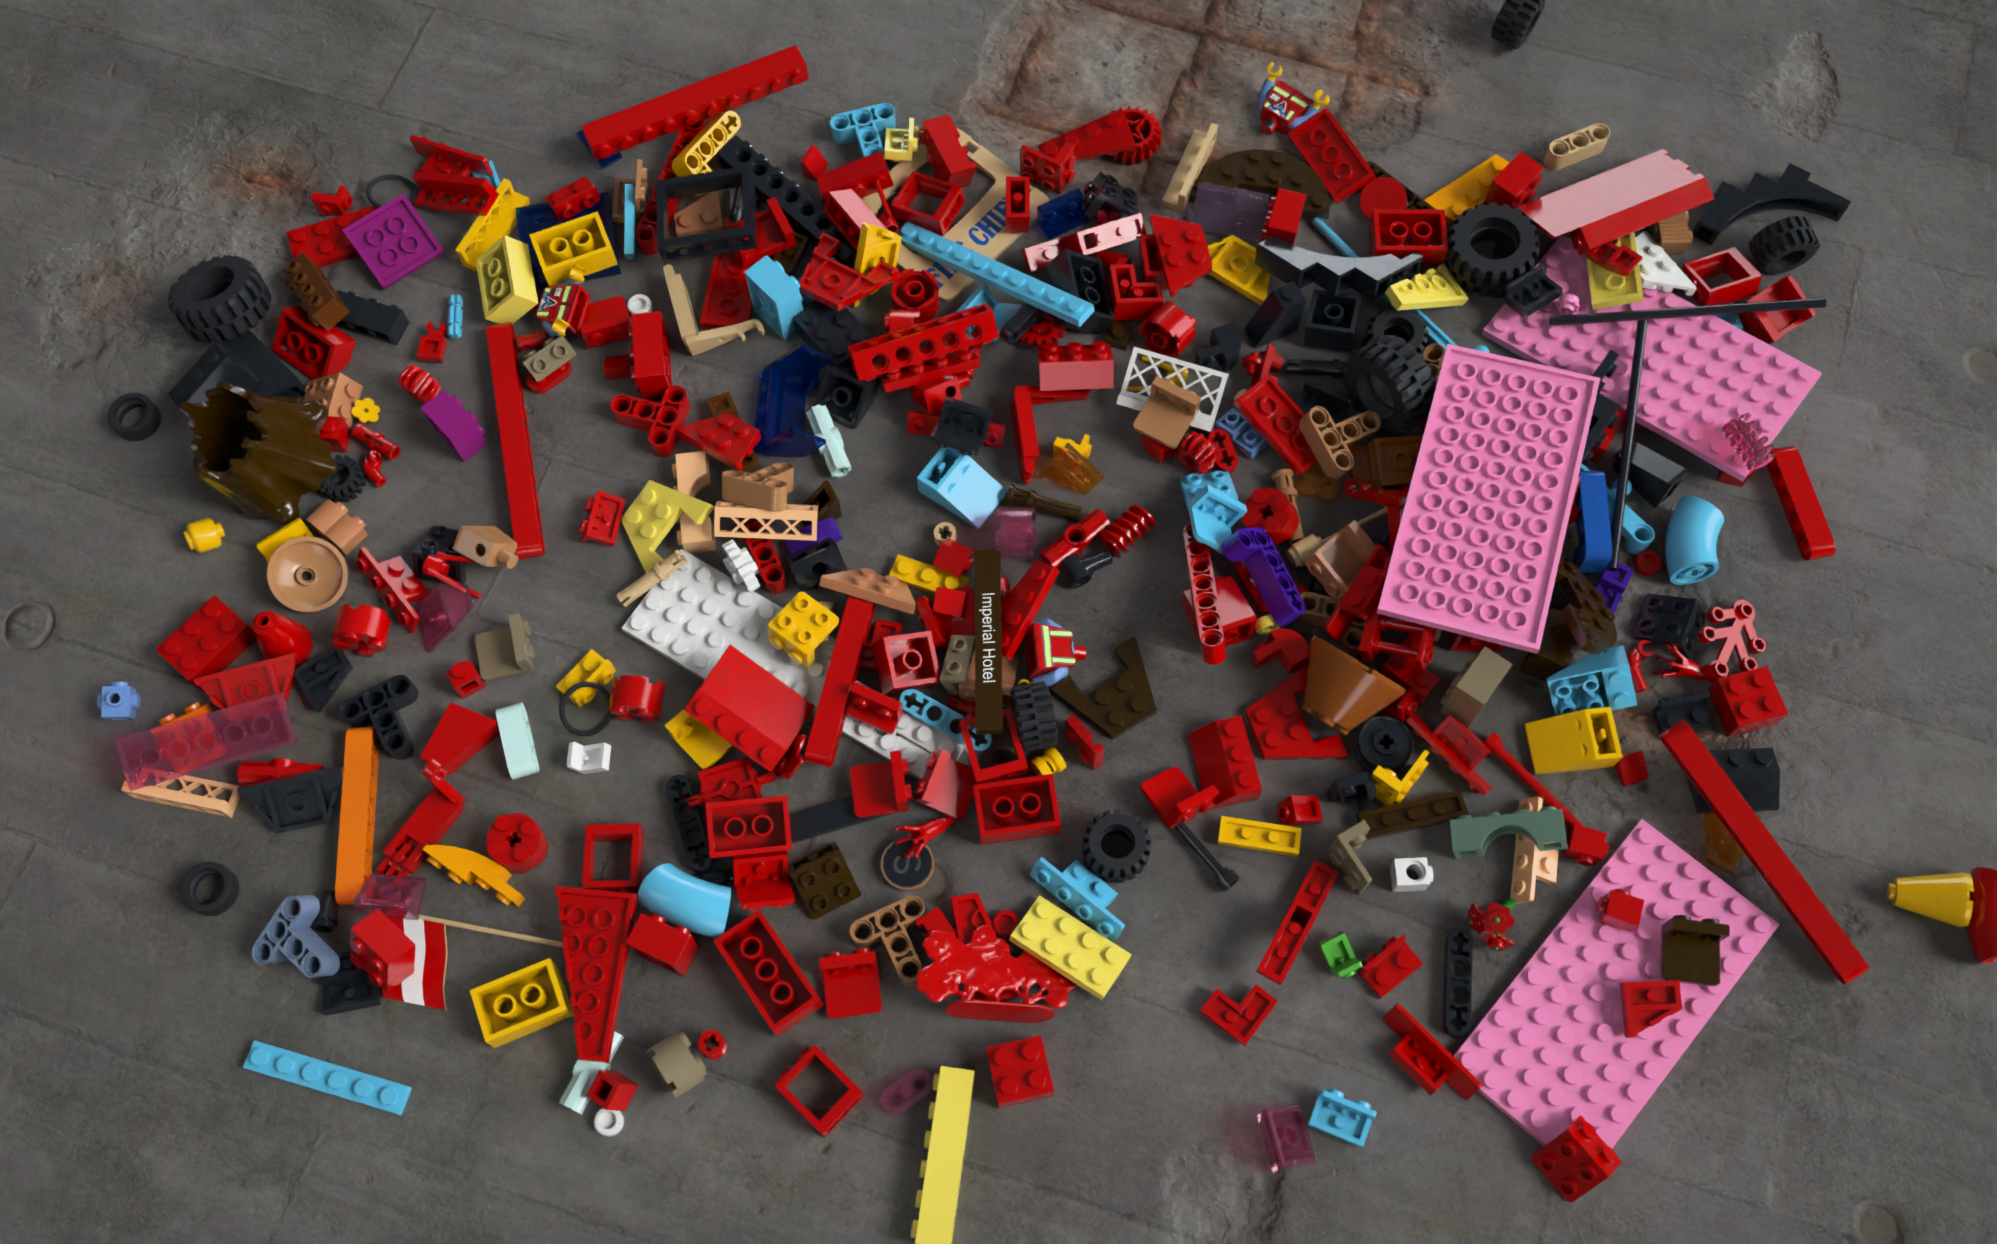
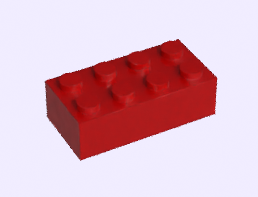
M760 909L713 940L777 1038L823 1006L821 999Z

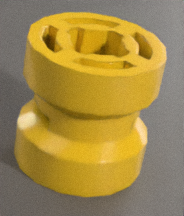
M1053 746L1045 750L1043 756L1035 757L1030 761L1037 776L1062 772L1067 768L1064 759Z

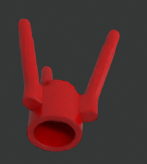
M876 181L875 185L885 211L880 213L877 218L887 230L897 233L899 226L893 217L889 201H886L880 182Z
M438 552L436 556L429 555L426 558L422 569L423 574L434 577L462 593H468L478 599L482 597L481 594L446 576L450 567L446 560L476 563V561L465 556L447 555L442 552Z

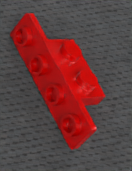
M415 135L410 137L416 152L429 157L421 167V172L470 176L472 172L488 177L493 175L488 160L481 155H474L463 149L458 150L444 143H436L425 137L421 138Z
M942 409L931 414L909 410L907 432L930 437L939 422ZM990 423L983 446L1002 448L1005 425Z
M1377 544L1325 624L1324 630L1333 640L1338 642L1341 640L1355 617L1366 620L1381 597L1387 576V571L1382 569L1386 557H1392L1383 545Z
M366 547L359 548L356 559L357 569L367 577L371 587L380 594L385 605L391 608L397 616L399 623L405 626L410 634L416 632L419 615L409 603L426 598L428 590L401 556L377 563Z
M1453 713L1435 731L1417 714H1413L1406 719V722L1410 724L1409 729L1416 736H1422L1429 743L1428 747L1433 753L1438 756L1442 755L1448 761V767L1454 773L1461 774L1468 781L1467 785L1477 794L1485 795L1493 789L1474 770L1491 750Z
M1396 1003L1382 1018L1402 1038L1388 1055L1430 1096L1436 1092L1444 1081L1465 1100H1468L1482 1087V1084L1473 1074L1454 1058L1400 1004Z

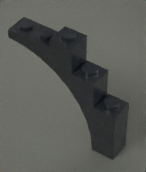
M1789 163L1778 182L1756 172L1745 191L1722 181L1714 194V200L1708 204L1694 227L1692 234L1694 237L1713 245L1720 234L1733 223L1749 215L1780 209L1811 212L1838 222L1851 201L1808 181L1811 173Z

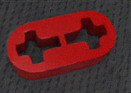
M1215 429L1208 436L1210 443L1216 447L1215 451L1218 453L1214 466L1217 471H1229V474H1232L1236 471L1238 456L1229 434L1222 429ZM1215 438H1218L1219 441H1223L1221 449L1219 447V444L1217 442H1214ZM1224 455L1227 462H1231L1230 466H1227L1226 463H1222Z

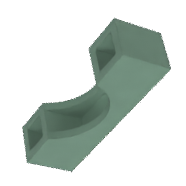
M1544 807L1540 811L1535 812L1515 810L1512 814L1504 815L1491 812L1486 813L1484 817L1474 818L1470 815H1461L1454 820H1450L1452 849L1456 859L1484 857L1488 845L1495 838L1509 833L1520 834L1529 838L1536 845L1539 852L1568 849L1562 809H1556L1555 807Z

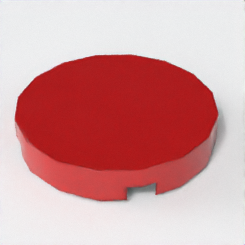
M1379 177L1365 185L1360 194L1359 203L1362 213L1370 221L1373 209L1405 210L1407 195L1405 188L1398 180L1391 177Z

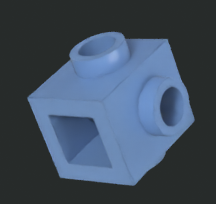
M111 682V686H102V693L98 694L97 698L98 709H101V718L107 721L136 720V708L140 707V694L136 693L135 688L128 686L127 682Z

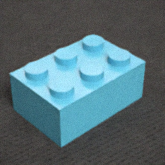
M766 255L747 269L744 274L754 312L786 341L796 333L793 317L804 310L802 306L803 298L799 291L800 284L795 277H789L778 261H772Z

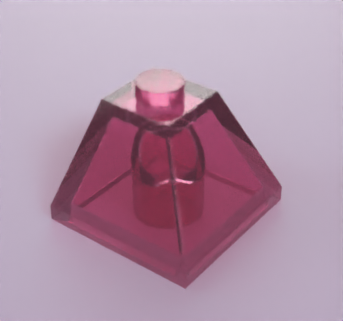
M439 583L416 607L427 653H432L457 628L473 608V599L467 584H459L466 589V593H462L446 583Z

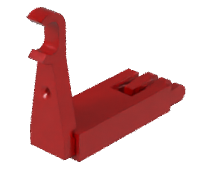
M1015 386L1009 407L1018 468L1023 484L1027 485L1031 482L1036 468L1035 464H1037V459L1040 456L1032 405L1085 400L1089 396L1091 389H1083L1084 391L1079 392L1071 390L1040 391L1039 386Z
M1354 478L1345 482V490L1349 497L1387 506L1392 556L1409 491L1371 488L1369 481L1361 483V491H1359L1355 486L1356 481Z
M434 759L426 765L422 773L433 789L384 849L383 852L387 856L376 870L380 875L386 873L385 878L389 881L394 878L393 884L396 886H400L411 872L414 874L428 857V854L422 850L425 845H437L465 810L462 805L466 799L445 780L448 771L443 769L441 764Z

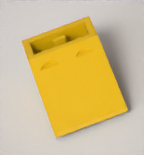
M1611 707L1584 709L1524 724L1535 775L1614 767L1623 757Z

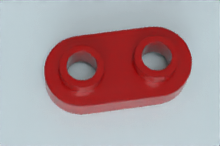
M568 361L540 382H536L529 373L526 377L529 389L535 394L548 392L570 376L572 372L571 363Z

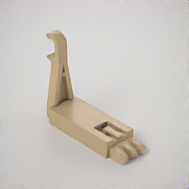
M670 264L664 266L665 279L681 338L692 356L706 352L739 337L744 342L746 339L744 333L754 328H758L759 334L764 336V327L757 319L699 332L688 289L681 274L676 275Z

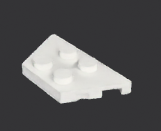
M1643 231L1635 237L1637 254L1643 257V260L1639 263L1642 288L1659 289L1665 292H1672L1673 288L1683 289L1688 296L1694 295L1697 287L1647 231Z

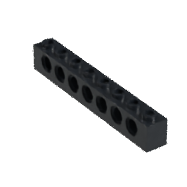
M736 135L716 153L719 166L723 169L749 165L755 181V196L760 198L761 202L768 207L766 200L776 197L790 226L798 233L809 236L810 243L814 247H818L819 238L823 232L840 240L842 243L841 248L832 257L837 262L851 269L855 266L857 251L823 211L824 207L822 208L817 204L811 194L804 193L794 180L790 181L785 177L779 167H773L763 154H758L748 141H743Z

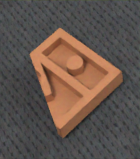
M718 191L706 194L674 214L678 237L722 230L724 225Z

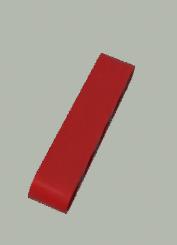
M1787 446L1768 450L1765 454L1766 466L1802 558L1810 561L1834 556L1836 551L1835 541L1798 449L1795 446Z
M750 518L743 524L749 531H758L763 526L756 518ZM744 538L767 591L771 594L782 593L787 588L788 583L771 540ZM765 555L771 556L768 560H760ZM774 576L780 577L779 580L775 582L769 581L770 578Z

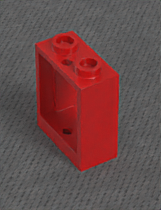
M913 171L909 178L904 181L898 195L893 198L891 209L896 221L902 223L908 221L944 237L964 205L965 198L961 186ZM919 192L943 199L934 216L909 209Z
M1735 247L1683 263L1682 272L1697 287L1692 297L1701 306L1723 305L1756 295L1762 277ZM1726 272L1734 282L1711 289L1702 279Z
M1003 707V720H1006L1017 760L981 770L979 768L969 729L975 728V713L966 715L962 721H959L961 738L975 784L997 782L1027 774L1028 765L1011 708L1004 709Z
M640 823L586 825L582 889L638 893L643 878L645 830ZM632 841L630 880L593 881L595 842Z
M814 1044L811 1049L806 1047L797 1056L796 1060L798 1062L791 1069L786 1068L779 1074L776 1079L778 1083L774 1087L826 1137L865 1095ZM816 1057L849 1089L820 1121L787 1089Z

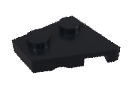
M332 647L296 668L294 676L313 709L319 713L352 670L353 666L343 650Z

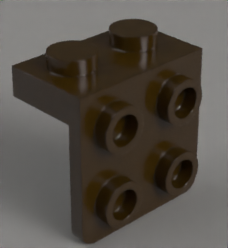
M1675 915L1662 925L1663 979L1667 981L1679 980L1682 983L1704 986H1717L1720 983V942L1730 936V926L1719 924L1717 919L1691 920V917L1687 915Z

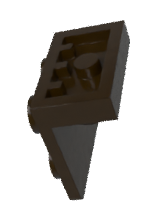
M835 841L788 865V870L814 920L861 896L855 879Z

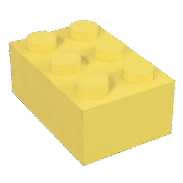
M504 235L476 259L485 319L498 324L506 322L513 324L538 304L528 244Z

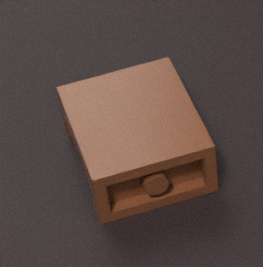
M1354 520L1338 531L1303 562L1307 565L1309 572L1324 586L1326 593L1333 598L1340 599L1346 594L1376 545Z

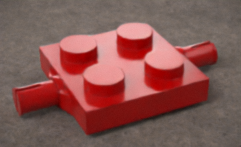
M749 756L699 771L698 777L701 783V794L688 797L686 801L690 809L708 802L761 798V785L776 781L774 771L758 775L752 767Z

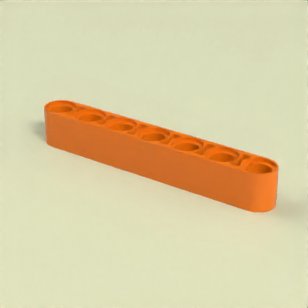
M374 726L348 728L346 731L345 769L342 782L335 882V900L339 906L367 904L370 899L380 738Z

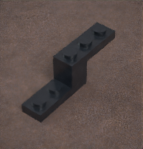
M1612 350L1608 352L1592 375L1599 377L1600 382L1589 427L1591 431L1587 436L1581 462L1585 466L1594 455V452L1591 451L1593 446L1599 448L1607 435L1603 433L1605 429L1609 428L1611 430L1619 419L1616 413L1621 405L1600 394L1606 384L1602 382L1605 377L1610 379L1618 367L1614 363L1619 354Z

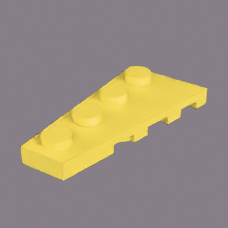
M1445 264L1439 265L1437 269L1432 268L1423 275L1417 274L1411 280L1405 279L1390 285L1385 291L1392 306L1397 311L1461 306L1469 299L1455 278L1449 273Z

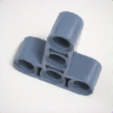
M291 895L283 900L252 947V958L257 964H277L289 959L309 978L332 976L338 972L340 967L338 955L310 928L320 911V903L317 897L314 895Z

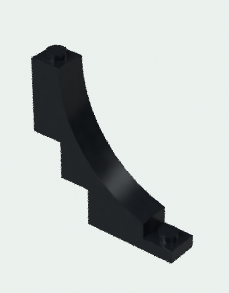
M1272 236L1258 243L1254 264L1286 284L1294 281L1299 289L1313 282L1335 296L1348 288H1352L1373 301L1384 295L1390 285L1405 279L1411 280L1415 275L1419 274L1423 256L1417 252L1403 257L1401 260L1392 254L1360 258L1331 256L1294 246L1276 236Z

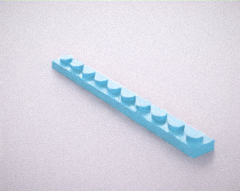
M907 221L897 232L902 237L901 243L908 249L1078 327L1094 312L1093 304L913 223Z

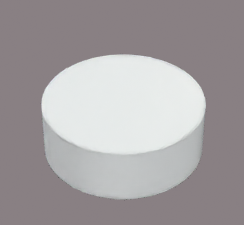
M634 295L627 303L630 315L652 312L651 301L646 295Z
M601 1108L594 1117L595 1129L604 1136L618 1134L624 1125V1116L621 1111Z

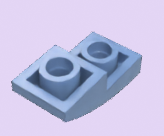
M1234 408L1216 421V426L1226 431L1232 443L1251 459L1269 445L1260 433L1251 426V423L1243 414Z

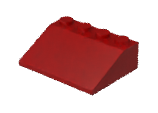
M729 645L682 709L765 769L772 772L815 706L732 645Z

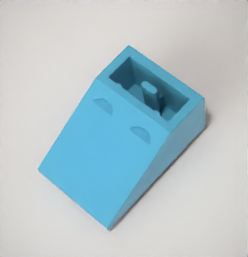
M941 447L917 477L918 491L977 529L982 527L1008 493L1003 486L972 458L950 447Z
M1624 646L1610 648L1598 655L1590 654L1546 678L1555 716L1584 709L1611 707L1613 711L1637 706Z

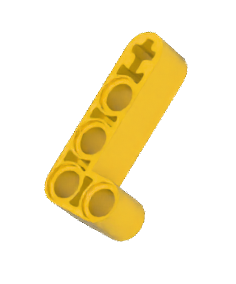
M727 111L713 118L674 158L672 168L677 177L712 172L706 163L740 128L741 121L735 112ZM705 193L694 194V196H700Z

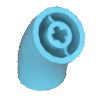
M1684 496L1679 500L1671 515L1665 538V558L1670 581L1675 585L1700 582L1711 577L1719 569L1716 544L1720 529L1724 524V516L1719 509L1704 499L1695 496Z
M670 863L654 868L646 876L638 891V903L643 909L649 913L661 916L668 923L678 924L694 933L718 938L724 933L730 906L731 887L698 879Z

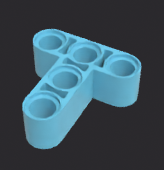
M881 103L834 115L830 120L832 139L839 145L857 142L862 158L879 151L882 152L884 157L885 154L880 136L886 134V128H896L894 107L888 103Z

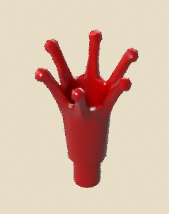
M1665 644V647L1676 657L1675 660L1667 659L1661 655L1656 657L1658 660L1669 663L1672 669L1654 671L1655 675L1661 674L1660 677L1662 679L1670 676H1685L1700 681L1706 680L1703 675L1704 666L1684 657L1677 650L1676 646L1671 647L1670 644Z
M947 815L917 826L903 825V827H899L896 825L894 830L911 831V833L905 838L896 840L895 844L899 845L905 841L913 840L914 845L904 857L909 859L913 851L916 850L913 856L917 859L920 851L930 840L944 832L947 827L955 824L954 817Z

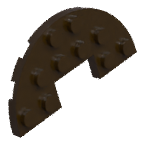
M1243 150L1217 159L1200 173L1189 195V202L1235 207L1238 189L1277 194L1278 189L1281 188L1307 194L1302 216L1329 218L1330 202L1328 192L1317 173L1301 160L1283 152L1272 150Z
M1561 553L1555 580L1560 583L1570 605L1568 604L1561 610V613L1580 650L1597 655L1602 651L1606 652L1617 641V630L1613 621L1615 615L1605 605L1604 601L1606 598L1603 593L1594 588L1582 572Z

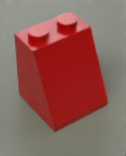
M1231 576L1214 578L1225 648L1250 640L1257 622L1255 613ZM1191 586L1183 591L1181 602L1200 645Z

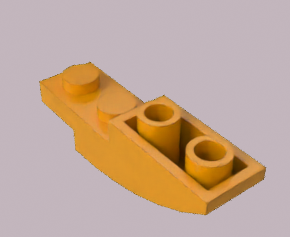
M425 845L422 849L429 855L427 858L428 862L438 869L442 866L449 870L447 876L458 884L464 881L471 886L475 881L487 891L491 887L498 892L495 897L507 906L512 902L519 907L525 900L517 890L506 883L512 874L495 861L481 854L445 845Z

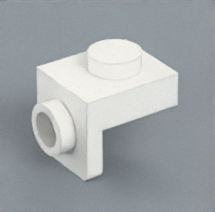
M570 742L567 767L581 774L609 771L611 745L604 742L583 746L577 742Z

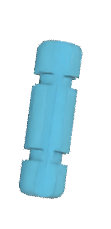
M457 294L450 295L448 302L450 306L448 307L449 325L447 327V334L451 339H459L462 336V329L460 328L462 327L463 310L461 308L463 307V299Z

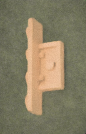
M1538 796L1522 799L1519 801L1518 810H1527L1528 812L1540 811L1543 799ZM1516 834L1510 898L1516 904L1532 902L1534 900L1536 880L1547 884L1556 883L1559 850L1539 852L1536 845L1529 838L1520 834Z

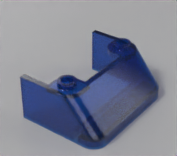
M799 343L763 369L759 378L755 428L759 429L761 435L758 444L753 447L756 454L770 457H805L826 444V439L805 432L803 428L806 394L816 389L819 384L818 372L821 368L832 362V356Z

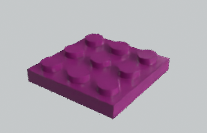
M404 193L342 229L384 290L445 254L444 249Z

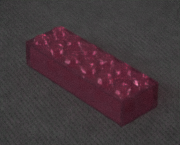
M282 692L114 739L129 790L133 791L299 743L285 694Z

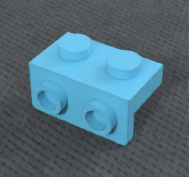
M1335 1089L1321 1090L1318 1093L1307 1126L1362 1148L1371 1122L1377 1112L1371 1110V1105L1364 1101L1355 1099L1352 1102L1343 1098L1344 1094Z

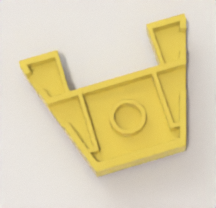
M649 480L621 518L645 573L650 571L657 561H663L655 550L683 512L695 523L702 525L715 507L712 504Z

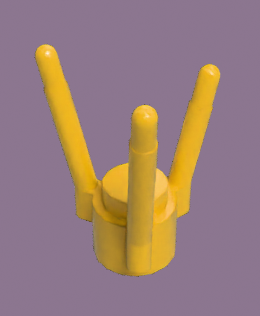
M1141 357V360L1151 364L1148 357ZM1164 362L1157 365V367L1168 371L1167 376L1176 372L1173 366ZM1187 369L1180 372L1185 383L1189 371ZM1178 375L1169 378L1176 386L1184 387ZM1129 386L1127 388L1128 391H1142L1145 389L1144 386Z

